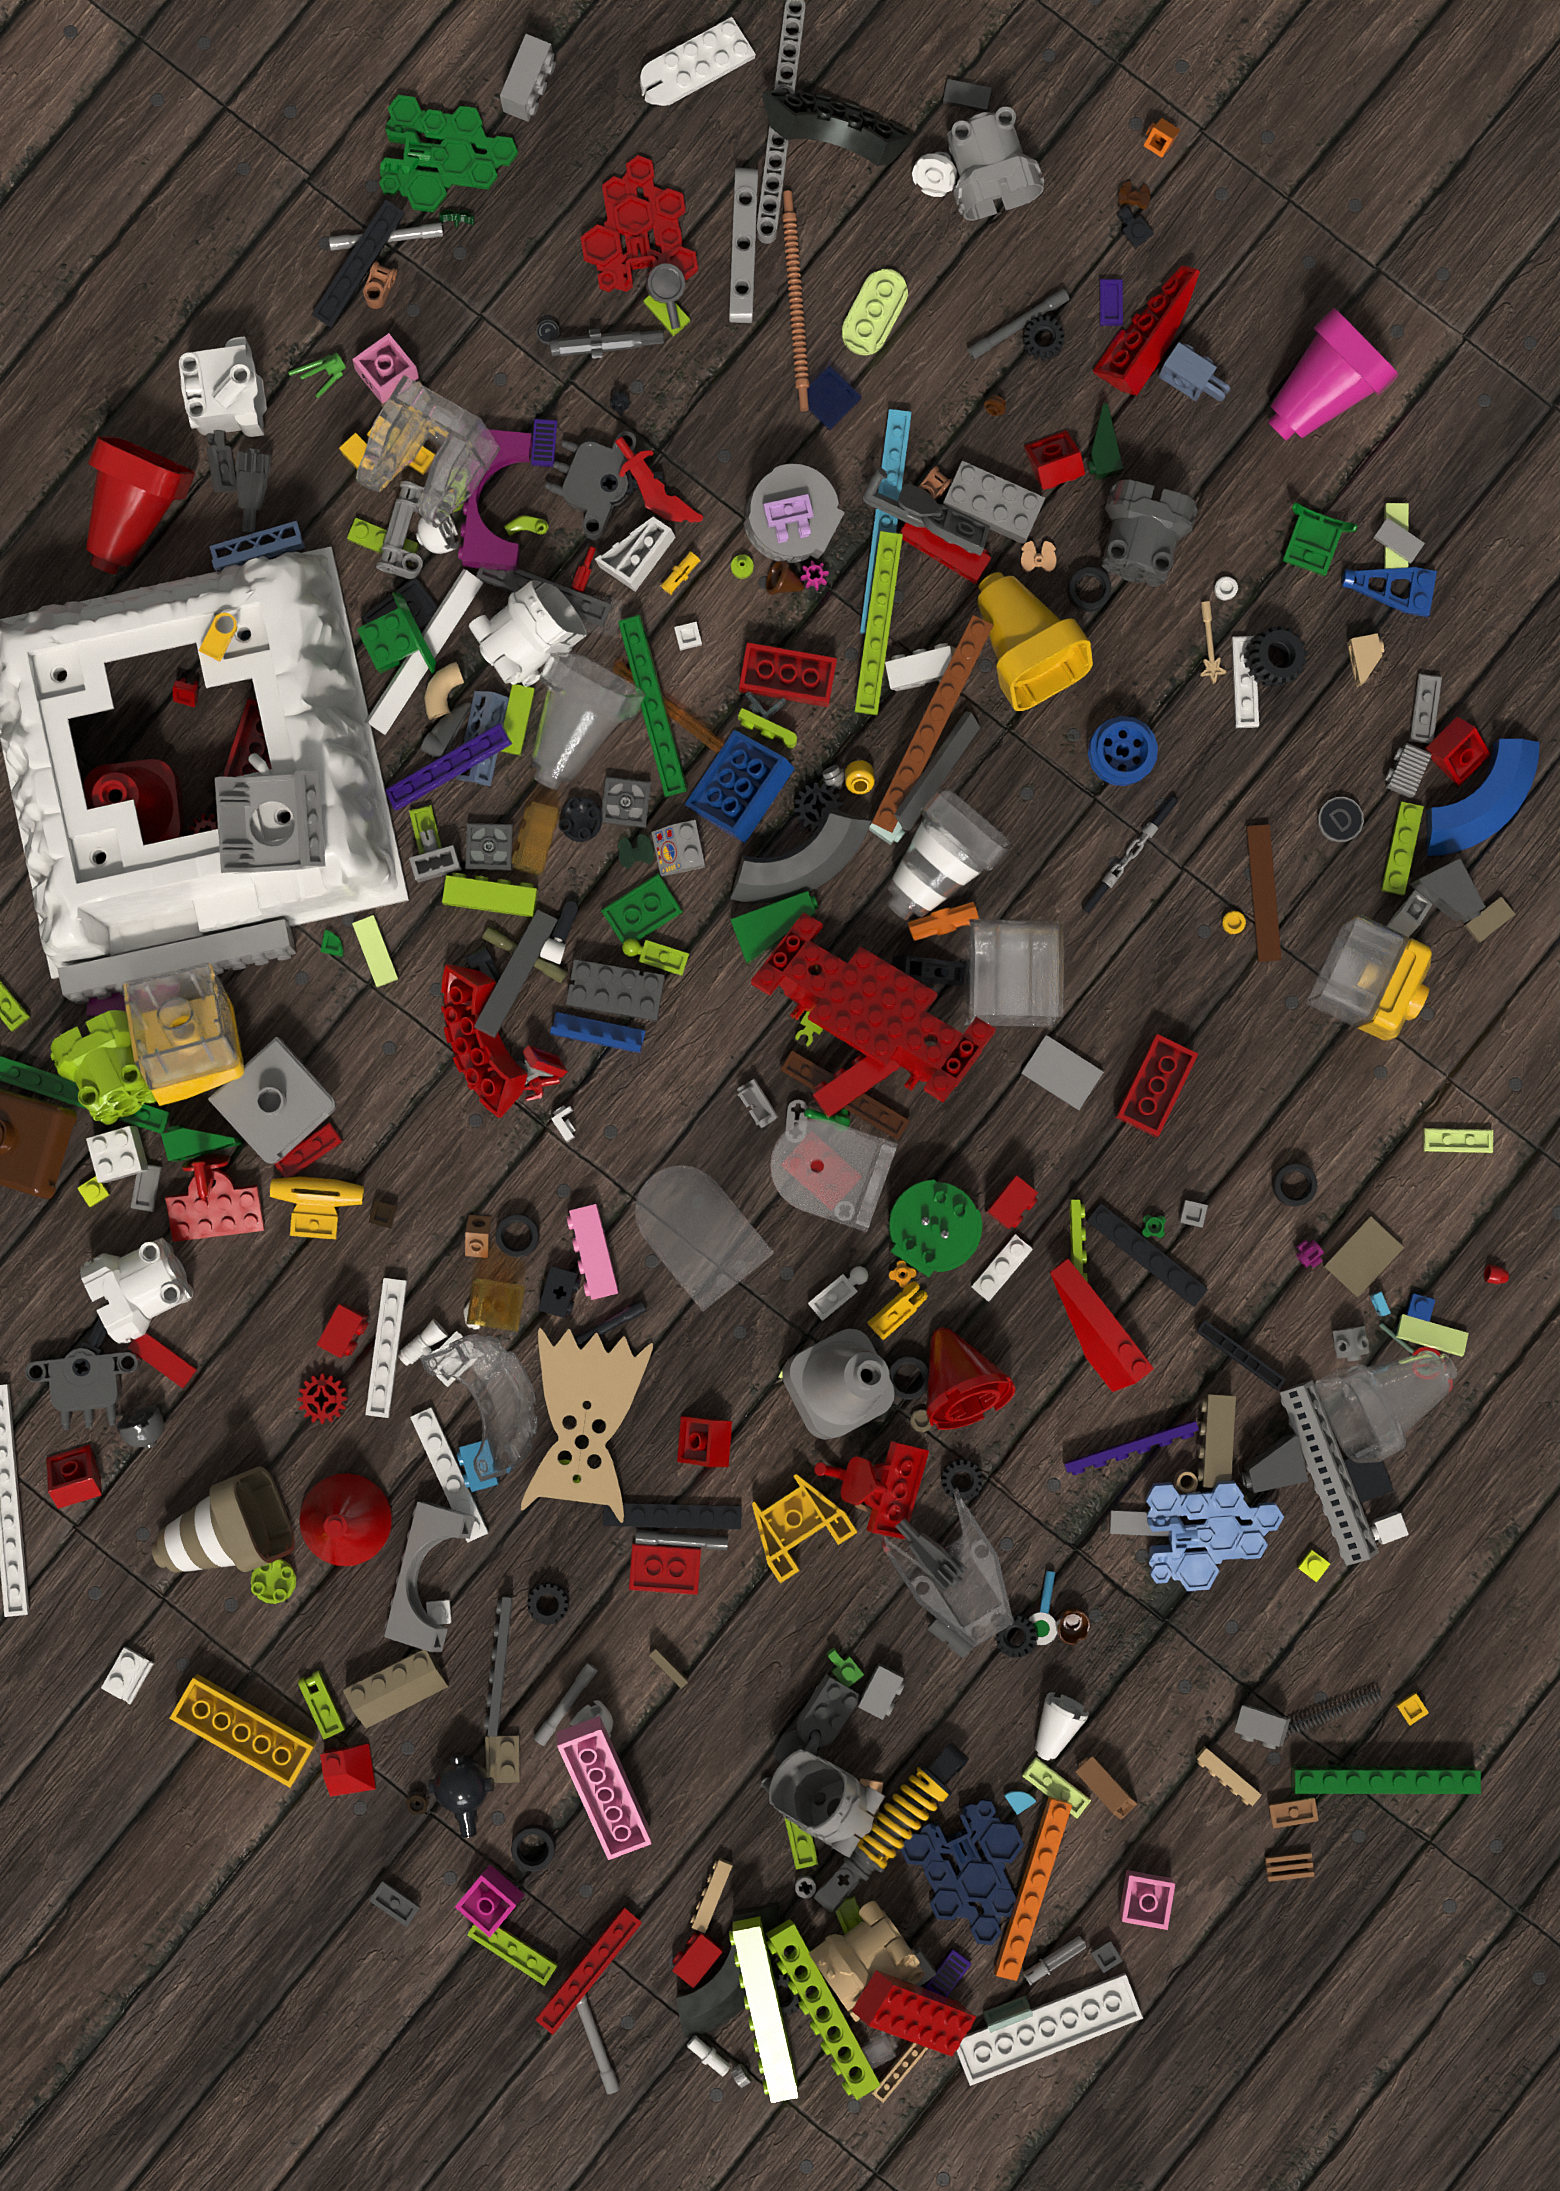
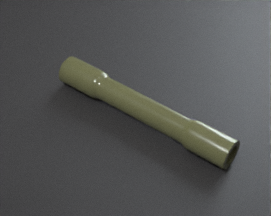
M491 927L487 928L482 937L484 940L511 954H514L518 944ZM538 957L534 965L535 968L561 984L568 974V971L541 957Z

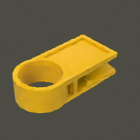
M226 612L216 615L198 651L221 662L238 629L236 618ZM229 616L234 621V627L229 633H221L217 628V622L221 617Z

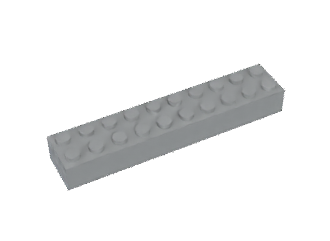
M285 919L57 969L63 996L71 1002H75V1004H84L89 1002V998L107 999L112 997V993L120 992L121 995L134 992V988L142 987L143 990L153 989L157 987V983L165 982L166 985L176 984L179 982V978L195 980L201 978V974L210 973V975H218L224 973V969L241 970L246 968L247 964L264 965L269 963L268 960L275 958L287 960L291 958V955L296 954L291 927Z

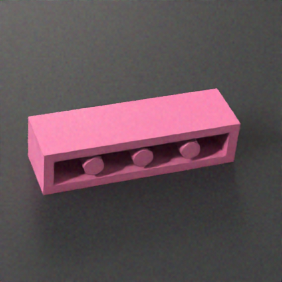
M594 1204L570 1210L567 1222L569 1229H574L576 1238H573L572 1242L575 1252H580L581 1260L578 1261L580 1273H585L587 1282L583 1283L586 1297L591 1296V1300L618 1294L619 1290L598 1205Z

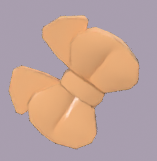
M1032 541L1025 543L1021 548V551H1023L1021 556L1022 569L1026 572H1031L1035 567H1042L1046 572L1053 571L1056 565V555L1054 552L1056 548L1054 545L1045 541L1041 554H1036L1034 543Z

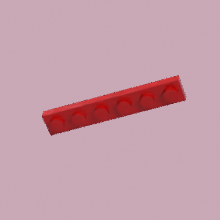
M623 1907L534 2018L535 2021L554 2035L642 1922Z

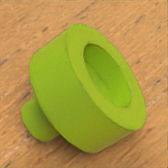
M738 555L732 560L731 571L735 577L745 579L753 573L754 565L749 556Z

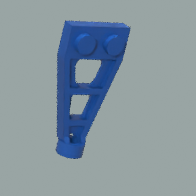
M1417 567L1363 571L1345 569L1341 586L1355 590L1401 612L1428 617L1430 615L1437 571ZM1369 578H1384L1386 580L1384 592L1371 590L1368 587ZM1397 579L1409 580L1410 588L1407 599L1398 598L1391 593L1392 581Z

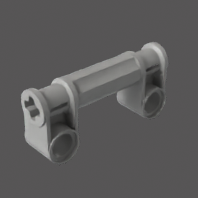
M401 481L399 498L395 500L381 548L383 553L376 568L386 573L413 579L418 576L422 568V559L415 553L402 550L413 511L424 514L431 509L439 507L441 498L434 490L418 486L412 482ZM424 500H432L435 506L428 507L424 503ZM412 562L416 565L417 569L410 570L406 567L405 563Z

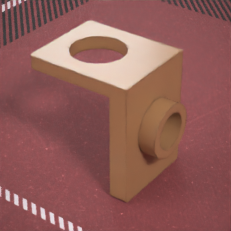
M468 1216L465 1232V1256L488 1258L491 1217ZM481 1221L485 1223V1226L475 1227L472 1224Z

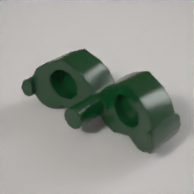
M448 209L439 213V223L455 221V227H459L460 221L474 226V215L468 211L456 212L455 210Z

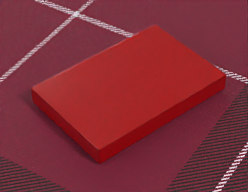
M632 1543L629 1590L698 1595L701 1548Z

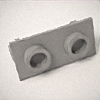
M755 1079L737 1089L739 1092L737 1095L740 1096L746 1108L751 1106L752 1110L749 1112L756 1125L763 1128L778 1118V1115Z

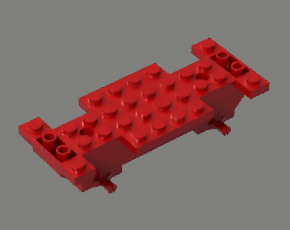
M803 912L751 979V985L769 996L779 985L784 990V995L797 1004L792 1013H790L793 1019L795 1017V1020H798L805 1010L809 1011L808 1020L881 1065L886 1066L893 1057L898 1061L899 1066L911 1074V1077L904 1084L907 1089L909 1088L912 1091L918 1081L927 1082L924 1086V1091L944 1103L980 1056L983 1048L994 1035L996 1028L978 1017H975L964 1034L951 1027V1025L944 1023L926 1012L937 998V992L861 946L848 963L842 961L839 957L837 958V956L812 942L823 928V925ZM813 971L820 972L819 975H812L810 973ZM928 1041H933L936 1044L933 1046H928L925 1043Z

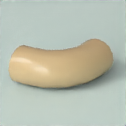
M457 662L438 670L427 685L424 700L429 720L450 713L447 703L448 693L455 686L464 683Z

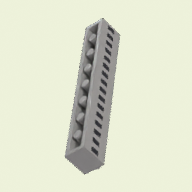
M1310 1380L1288 1387L1280 1392L1281 1403L1287 1410L1291 1428L1299 1436L1301 1449L1306 1460V1468L1314 1480L1315 1491L1320 1496L1323 1512L1329 1519L1331 1533L1339 1545L1340 1556L1344 1559L1346 1566L1369 1560L1377 1555L1379 1551L1314 1382Z

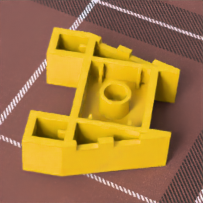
M795 1474L794 1478L800 1487L769 1508L762 1511L756 1501L752 1503L767 1564L780 1583L800 1571L799 1566L788 1550L824 1526L827 1527L838 1545L858 1532L844 1510L798 1474Z

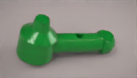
M807 1108L804 1111V1116L830 1124L839 1132L848 1131L851 1119L846 1109H842L839 1114L827 1118L825 1113Z

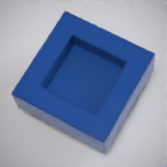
M1412 1293L1406 1315L1430 1322L1435 1299Z

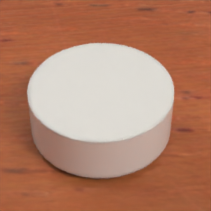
M1227 576L1220 578L1214 586L1215 595L1225 601L1232 599L1238 590L1237 582Z

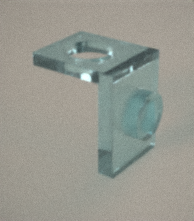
M749 691L745 694V698L750 703L748 707L752 713L759 714L766 720L786 704L785 698H782L766 712Z

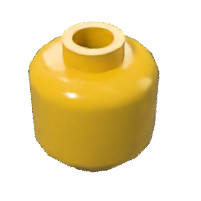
M857 760L847 766L845 770V784L849 791L855 794H865L873 788L875 777L871 764L863 760Z

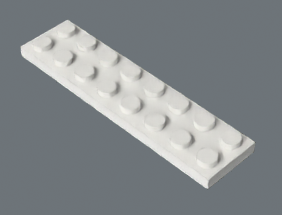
M1123 1973L1031 2009L1032 2017L990 2033L987 2026L966 2034L960 2043L957 2053L971 2086L1143 2019L1128 1978Z

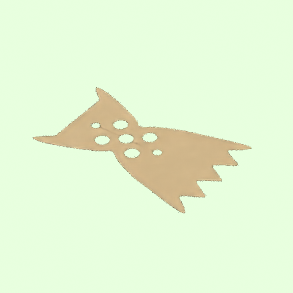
M539 1328L538 1344L544 1397L552 1425L558 1435V1441L547 1452L533 1476L522 1500L521 1510L527 1508L537 1497L609 1505L618 1520L623 1523L624 1511L621 1492L613 1461L605 1444L617 1431L632 1404L650 1359L653 1343L649 1344L634 1357L625 1337H622L612 1351L607 1353L598 1333L593 1335L584 1348L579 1349L570 1329L565 1332L555 1346H552L546 1334ZM584 1401L591 1403L590 1409L586 1410L583 1408ZM567 1415H572L577 1420V1425L572 1430H568L563 1426L562 1421ZM602 1419L606 1423V1429L603 1433L598 1434L592 1430L594 1420ZM586 1435L588 1437L589 1445L587 1448L579 1449L576 1447L575 1439L577 1436ZM563 1450L569 1451L572 1455V1460L567 1465H562L558 1461V1454ZM592 1454L599 1455L602 1461L601 1465L596 1469L590 1468L587 1464V1459ZM576 1474L581 1476L579 1483L573 1482V1476Z

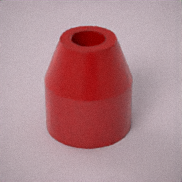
M1488 1264L1484 1270L1485 1282L1501 1284L1506 1283L1509 1279V1272L1500 1266Z

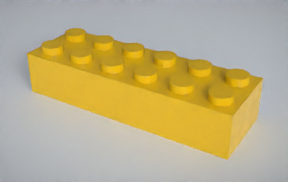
M198 1674L192 1678L170 1717L176 1723L289 1788L295 1783L317 1744L312 1739Z

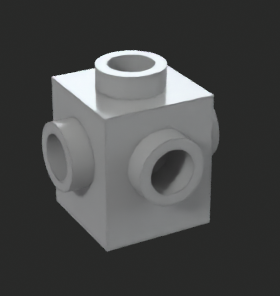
M1365 1326L1333 1331L1337 1359L1347 1358V1362L1361 1360L1360 1355L1369 1353V1341L1366 1337Z

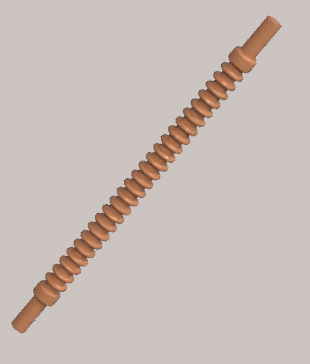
M784 191L785 213L782 215L783 223H785L783 228L786 229L784 231V235H786L784 240L787 242L785 243L787 248L785 253L788 254L786 256L788 260L786 265L789 266L787 268V272H789L787 278L790 279L788 280L790 285L788 290L791 291L788 294L791 297L789 303L792 304L789 308L792 310L790 315L793 316L790 319L793 322L791 324V328H793L791 333L794 335L792 340L795 341L792 344L795 347L793 349V353H795L793 358L796 360L794 365L797 366L794 368V371L797 372L795 374V378H797L795 380V387L799 393L800 411H808L807 388H809V380L807 377L809 374L806 373L808 367L805 366L808 364L805 360L807 355L804 354L807 349L804 348L806 342L803 340L806 337L803 335L805 330L802 328L805 324L802 323L804 317L801 316L804 314V311L801 310L803 308V305L800 304L803 302V299L800 298L802 296V292H800L802 287L799 285L801 280L798 279L801 277V274L798 273L800 271V267H798L800 262L797 260L799 259L797 254L799 249L796 248L798 246V242H796L798 240L796 236L798 231L795 229L797 227L795 223L797 218L796 213L793 212L792 191Z

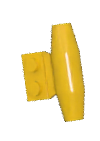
M312 1177L271 1179L270 1197L297 1204L291 1216L290 1236L337 1239L338 1214L335 1207L363 1204L364 1186L337 1179Z

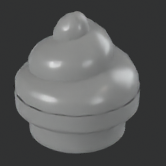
M834 765L822 772V780L826 783V786L839 790L842 788L845 776L843 769H840L838 765Z

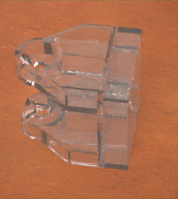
M403 375L374 421L363 459L356 473L357 483L370 490L381 492L396 475L414 461L427 438L439 444L441 447L434 456L423 493L416 506V510L425 522L437 528L473 494L500 451V447L479 417Z

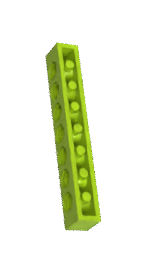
M789 1919L765 1933L769 1939L766 1942L767 1947L772 1955L776 1953L780 1960L776 1962L783 1975L787 1973L791 1980L788 1982V1986L794 1995L798 1993L801 1999L798 2004L804 2015L809 2014L812 2019L809 2023L814 2034H820L823 2040L820 2043L826 2055L830 2054L834 2060L831 2063L832 2068L837 2076L842 2075L845 2082L841 2084L847 2095L852 2094L858 2100L881 2086L819 1969L808 1954L809 1951L794 1923ZM789 1945H793V1952L789 1955H784V1949ZM803 1965V1973L800 1975H795V1969L798 1966ZM809 1986H815L813 1994L805 1995V1991ZM820 2006H826L824 2014L816 2015V2011ZM832 2026H836L837 2030L835 2034L828 2036V2029ZM843 2046H847V2052L844 2055L839 2056V2049ZM857 2066L858 2072L853 2076H849V2070Z

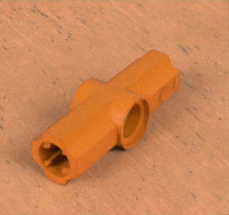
M974 902L952 909L945 908L933 912L930 916L908 922L913 941H917L936 934L937 936L957 930L958 927L976 923L979 921Z

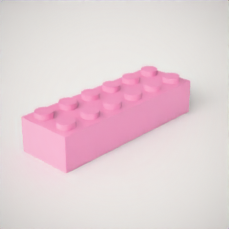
M598 1716L556 1732L557 1747L608 1860L652 1844L648 1823L601 1717Z

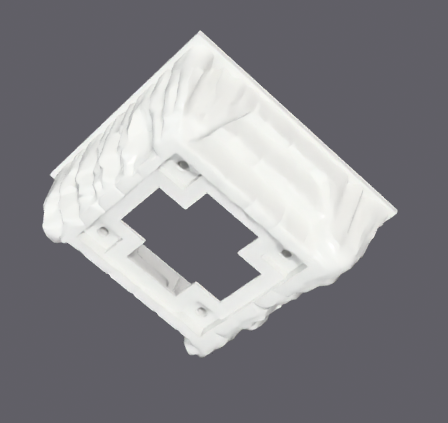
M332 547L304 553L286 552L271 560L262 556L248 560L242 566H227L222 571L186 577L176 581L141 587L81 602H67L63 606L55 604L42 606L38 611L0 619V741L24 848L26 866L31 881L34 907L40 923L41 943L47 956L51 979L59 978L57 968L282 919H285L291 927L409 901L372 727L365 722L369 714ZM226 612L234 616L238 622V629L221 662L198 651L205 686L210 688L252 678L272 767L269 770L271 775L295 774L294 771L299 770L319 771L326 866L290 871L244 874L221 873L218 829L144 845L134 800L88 810L68 719L114 709L105 663L193 643L197 644V649L199 650L216 615ZM223 616L217 622L218 630L224 634L231 632L234 627V621L229 616ZM243 631H251V637L248 640H240V635ZM61 671H66V679L58 681V674ZM260 772L238 777H256ZM267 802L260 805L254 811L250 826L252 834L260 843L267 846H278L285 843L291 837L295 821L292 812L287 806L279 802ZM284 812H289L291 815L289 822L280 823V815ZM104 852L106 854L105 862L97 864V855Z

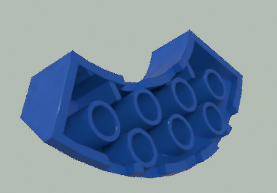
M1498 739L1493 743L1492 759L1487 775L1475 791L1457 803L1443 807H1433L1426 811L1427 856L1446 855L1470 848L1495 834L1513 817L1524 802L1532 786L1537 770L1540 742L1526 739Z

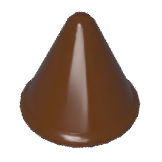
M786 560L776 561L766 578L765 589L769 595L800 592L805 588Z

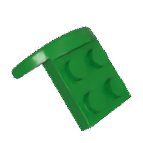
M1294 502L1292 511L1298 516L1282 561L1326 576L1341 533L1356 531L1357 524L1324 516Z

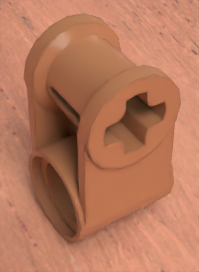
M377 261L371 267L363 290L366 303L372 309H379L385 304L390 289L393 287L397 277V269H388L381 266ZM373 292L380 293V296L376 299L369 298Z
M935 466L918 488L927 491L937 501L949 489L953 480L947 479L939 472V468Z

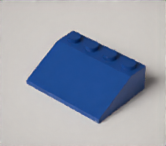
M734 730L684 805L745 844L795 767L785 757Z

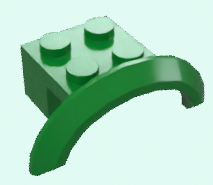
M393 591L392 595L398 609L357 628V631L380 674L400 665L399 660L420 651L431 673H434L436 661L412 616L403 594Z

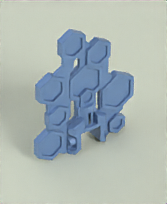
M1234 1480L1217 1482L1212 1492H1187L1186 1494H1179L1171 1482L1153 1483L1145 1498L1150 1506L1147 1513V1523L1153 1532L1169 1531L1170 1545L1150 1547L1148 1556L1149 1564L1152 1567L1150 1575L1156 1584L1167 1583L1172 1576L1174 1580H1180L1187 1591L1209 1590L1219 1573V1568L1216 1564H1221L1222 1560L1256 1559L1262 1557L1268 1546L1263 1537L1269 1531L1278 1529L1284 1518L1282 1512L1275 1502L1259 1503L1257 1507H1248L1243 1499V1493ZM1179 1516H1187L1189 1520H1206L1204 1524L1184 1525ZM1235 1516H1240L1242 1520L1251 1519L1253 1522L1240 1525ZM1205 1547L1207 1549L1205 1551L1185 1552L1186 1548Z

